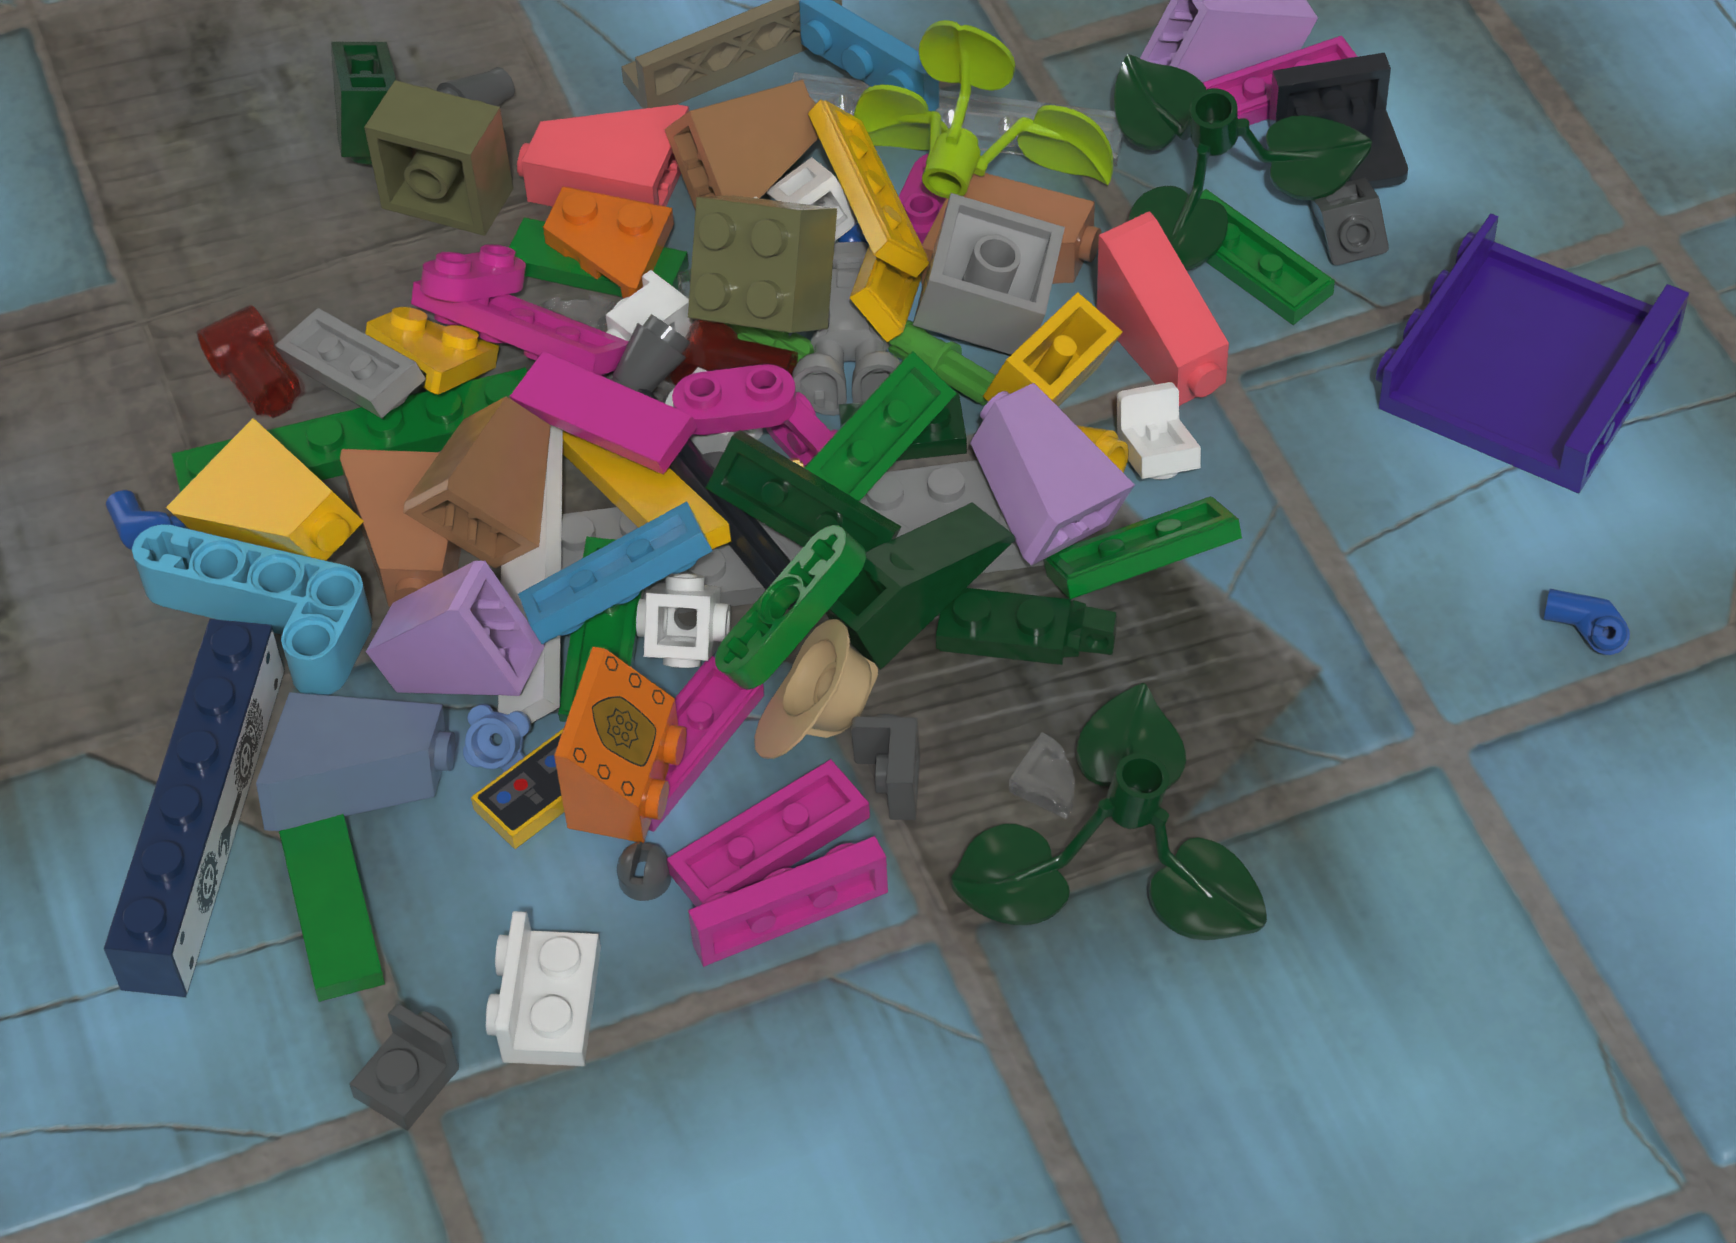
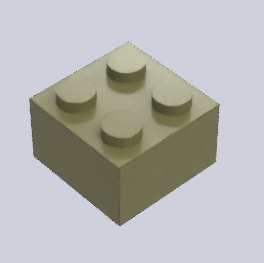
M395 80L364 127L381 208L485 236L514 189L500 107Z
M735 195L696 197L688 318L789 333L828 329L837 208Z

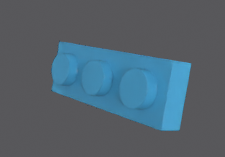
M799 0L801 44L812 53L820 55L848 72L853 78L861 80L869 86L884 84L906 88L919 94L926 101L929 111H935L939 108V81L932 78L926 72L920 61L919 51L833 0Z
M686 501L518 593L532 630L541 644H544L557 636L567 635L576 631L586 620L613 605L624 604L633 600L643 589L666 576L686 571L699 558L713 550L695 514Z

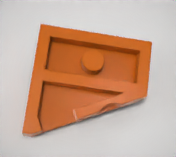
M562 186L543 226L545 243L564 257H571L577 260L581 269L595 279L604 275L621 287L622 298L630 297L643 288L642 276L650 270L653 271L674 225L673 210L671 207Z

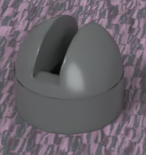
M635 842L626 847L618 858L617 876L619 886L628 897L638 901H649L658 898L669 888L672 877L667 866L666 859L668 857L658 845ZM646 861L643 879L634 877L637 864Z

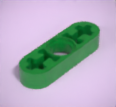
M832 525L818 531L723 639L715 658L718 670L742 689L756 688L768 680L859 575L866 560L865 548L840 526ZM795 600H797L793 608L786 615H784L788 607Z

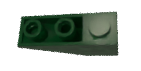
M973 502L867 551L866 560L861 572L830 607L826 615L829 619L840 620L848 629L850 645L866 659L875 663L878 669L881 670L1000 556L1016 538L1014 534Z

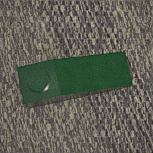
M331 42L337 133L341 157H351L352 161L360 164H372L364 127L396 80L387 42Z

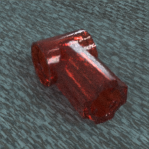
M248 305L197 330V338L201 349L214 372L221 379L226 376L230 378L256 415L265 414L275 418L291 410L292 403L302 393L299 380L275 349L270 331L254 306Z
M699 319L690 325L685 336L691 342L682 354L687 359L670 374V377L676 386L683 378L691 375L697 367L706 371L763 364L779 366L788 371L792 376L793 370L798 363V352L740 340L732 328L726 324Z

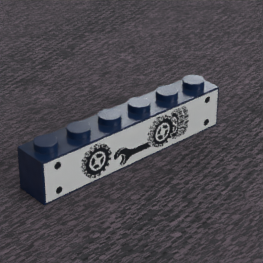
M209 619L104 945V951L122 991L177 997L187 996L285 671L272 625Z

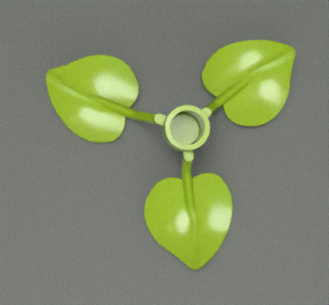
M949 20L937 21L926 29L919 44L920 61L932 78L941 82L960 83V93L949 129L941 121L940 113L929 111L926 101L919 94L894 85L882 84L867 88L859 97L855 108L854 117L863 122L874 146L930 150L926 160L927 165L922 175V182L929 191L943 198L949 199L951 193L964 196L973 174L984 176L988 164L1016 137L1023 154L1034 163L1045 168L1066 174L1092 177L1107 186L1113 175L1112 149L1103 130L1085 114L1063 106H1042L1037 110L1034 120L1027 117L1019 118L980 156L981 151L978 146L977 137L971 131L962 128L972 86L989 91L1004 88L1013 78L1015 61L1010 50L1000 40L970 25L961 26L957 22Z

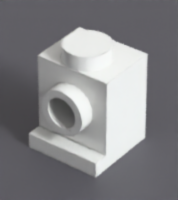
M812 157L766 191L769 198L774 201L837 208L835 241L858 223L844 190L836 177Z
M652 270L642 276L643 288L632 296L620 300L610 312L605 314L608 329L606 333L629 341L636 324L639 323L643 326L651 314L676 330L691 343L695 341L693 318H688L689 299Z

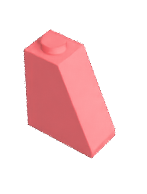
M677 104L540 121L531 142L522 145L517 161L518 175L524 177L527 202L553 207L562 186L667 206L681 172L664 129L689 112V106Z
M1148 211L1100 234L1098 244L1097 309L1123 331L1117 341L1155 384L1174 383L1179 390V406L1196 397H1205L1213 393L1219 386L1225 384L1229 342L1154 215Z

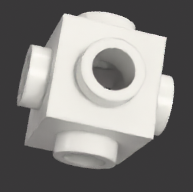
M688 573L670 574L666 576V583H657L646 593V599H639L637 607L636 632L638 637H644V657L663 658V665L680 668L701 666V660L708 661L718 650L719 642H722L730 632V604L720 603L721 586L704 585L705 577L703 575ZM679 608L697 610L695 626H686L680 622L678 618Z

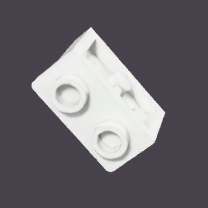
M513 911L509 935H499L496 945L497 976H502L500 994L489 995L486 1009L487 1035L497 1037L504 1063L585 1066L601 951L598 934L531 931L528 913Z

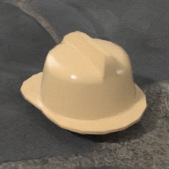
M826 620L813 630L802 645L790 672L768 703L759 720L754 736L755 750L760 757L775 759L786 754L805 735L828 738L840 734L852 725L854 717L860 716L877 679L878 667L875 663L850 647L848 629L840 620Z

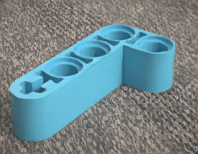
M161 524L149 527L134 540L132 546L133 558L146 596L153 603L217 620L272 625L273 632L282 635L281 642L292 681L300 693L331 695L339 690L347 681L369 636L373 623L362 578L355 569L342 564L173 525Z

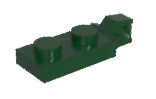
M965 588L940 612L936 632V649L943 652L1063 665L1064 658L1078 657L1079 651L1112 655L1117 631V614L1113 611L1088 607L1085 603L1076 600L1071 601V599Z

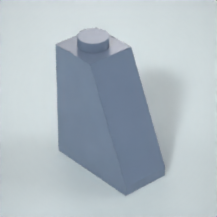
M289 692L256 782L264 830L281 831L344 814L345 817L434 797L442 771H451L456 750L454 732H446L443 705Z

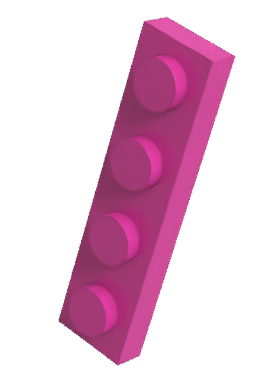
M421 280L413 282L411 304L434 313V319L438 322L448 325H464L479 331V337L485 341L508 343L523 349V354L533 360H537L541 353L545 351L605 377L606 373L615 371L629 342L510 294L468 302H451L425 295L420 290Z

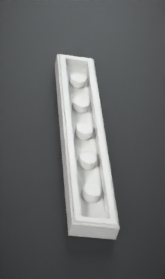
M553 425L550 426L539 547L501 566V584L527 621L528 619L518 593L561 570L563 430ZM560 636L544 643L545 647L519 696L498 695L499 713L510 714L513 711H521L527 715L530 723H533L560 708Z

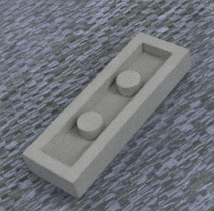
M320 308L312 312L274 345L287 364L380 418H383L389 411L403 404L408 395L426 380L415 361Z

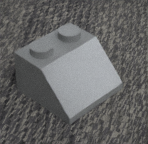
M951 193L924 279L913 325L1012 355L1041 327L1046 314L1065 227Z

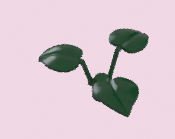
M1127 54L1117 76L1114 92L1116 121L1122 134L1131 143L1147 150H1158L1171 143L1176 135L1182 140H1188L1191 136V140L1197 148L1195 174L1190 194L1176 186L1156 187L1143 193L1136 200L1129 215V220L1150 211L1159 222L1186 270H1191L1208 261L1217 253L1226 238L1228 230L1226 209L1216 201L1200 199L1204 188L1209 156H1218L1226 153L1235 145L1238 136L1244 139L1259 161L1272 163L1270 178L1273 185L1282 193L1301 200H1315L1327 197L1338 191L1351 178L1371 151L1372 140L1352 127L1320 117L1303 115L1284 118L1271 125L1266 134L1268 148L1266 150L1249 129V120L1246 118L1238 119L1237 102L1229 92L1218 88L1206 89L1196 76L1185 70L1151 63Z
M1145 683L1138 684L1108 701L1091 717L1080 733L1076 746V758L1083 775L1094 784L1110 787L1106 798L1099 801L1094 814L1059 855L1052 858L1049 843L1035 830L1018 824L994 826L976 836L968 845L959 866L950 879L952 889L956 895L974 911L989 919L1011 925H1032L1046 921L1056 915L1066 905L1070 894L1069 885L1058 870L1071 862L1106 818L1112 817L1118 825L1127 829H1136L1148 824L1153 826L1157 856L1159 861L1166 867L1159 870L1153 876L1149 887V898L1154 912L1169 929L1190 939L1216 940L1258 932L1267 922L1265 903L1255 880L1241 860L1226 847L1215 841L1196 837L1185 841L1179 847L1176 856L1170 851L1166 829L1169 813L1160 806L1166 790L1180 779L1184 771L1186 751L1176 728L1158 707L1150 689Z

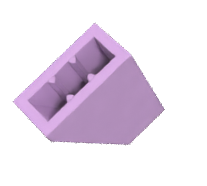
M1170 0L1140 59L1151 63L1177 67L1193 74L1201 82H1205L1300 50L1311 33L1318 17L1307 0Z
M1035 383L1011 394L1007 391L998 393L984 406L980 413L983 422L970 444L1006 522L1016 538L1015 541L1023 558L1031 566L1109 526L1135 484Z
M473 561L393 602L366 653L397 693L519 696L545 645L541 644L529 622L487 562Z

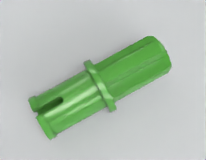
M907 320L903 333L890 340L889 344L892 346L888 350L892 355L903 360L914 351L949 386L981 405L988 403L983 395L996 375L962 355V348L958 343L954 341L946 343L941 339L939 340L923 328L914 326L911 320Z

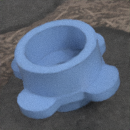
M479 704L470 710L467 719L471 726L466 733L465 746L463 748V756L469 765L486 769L501 767L505 772L525 757L522 752L524 735L531 729V723L526 714L521 711H513L510 714L494 712L487 704ZM494 733L502 737L500 745L493 743L492 735Z

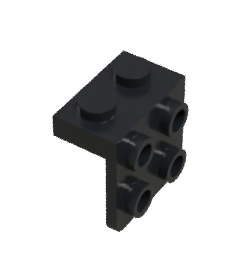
M1385 52L1273 70L1269 111L1271 125L1284 118L1303 115L1320 117L1352 127L1370 138L1372 146L1370 153L1347 182L1365 177L1374 189L1402 184L1407 180L1408 165L1386 110L1391 67Z

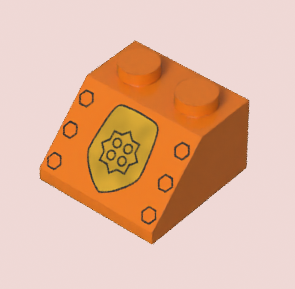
M594 646L590 652L554 755L567 828L644 843L651 820H661L664 815L669 793V783L665 781L669 765L678 766L682 760L686 744V727L678 726L675 698L607 649Z

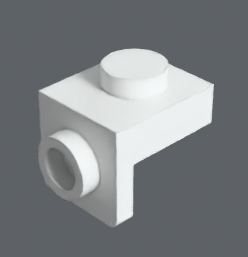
M1167 382L1122 390L1117 394V435L1119 440L1126 442L1128 445V461L1142 479H1169L1176 476L1179 472L1201 468V447L1179 419V390L1174 383Z

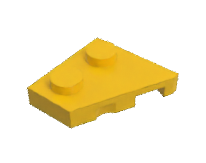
M396 307L391 312L367 322L365 334L415 361L418 367L426 373L424 388L434 394L439 395L496 368L499 351L498 345L479 339V334L471 328L457 325L443 326L427 320V314L421 310L410 307Z

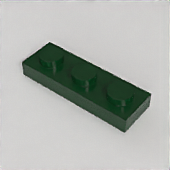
M741 430L732 435L706 486L707 490L802 547L821 529L837 525L856 539L867 552L895 539L901 529L900 525Z

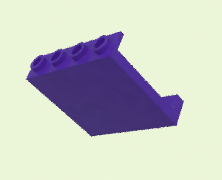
M1490 213L1477 234L1470 231L1464 237L1456 256V264L1451 272L1445 269L1440 272L1432 287L1429 298L1430 302L1425 310L1419 308L1414 310L1406 324L1403 342L1396 350L1390 347L1383 355L1375 378L1377 382L1382 383L1378 409L1579 494L1680 334L1689 292L1666 284L1654 305H1650L1496 243L1495 236L1499 216Z

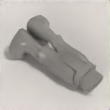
M837 242L834 244L828 329L815 330L810 342L813 345L814 353L807 354L801 358L792 373L796 392L802 393L809 400L814 411L824 415H838L839 404H846L847 402L844 362L855 361V369L852 376L853 403L865 402L901 363L896 356L886 352L889 343H886L849 298L869 246L865 242Z

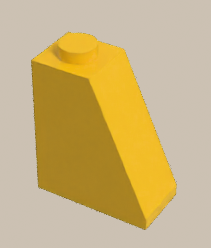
M254 418L166 507L191 530L325 561L364 522Z

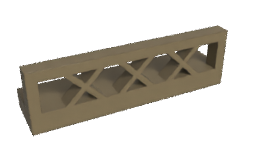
M799 0L769 1L637 56L635 61L621 66L623 83L643 109L677 105L803 52L808 48L801 44ZM833 0L842 6V0Z

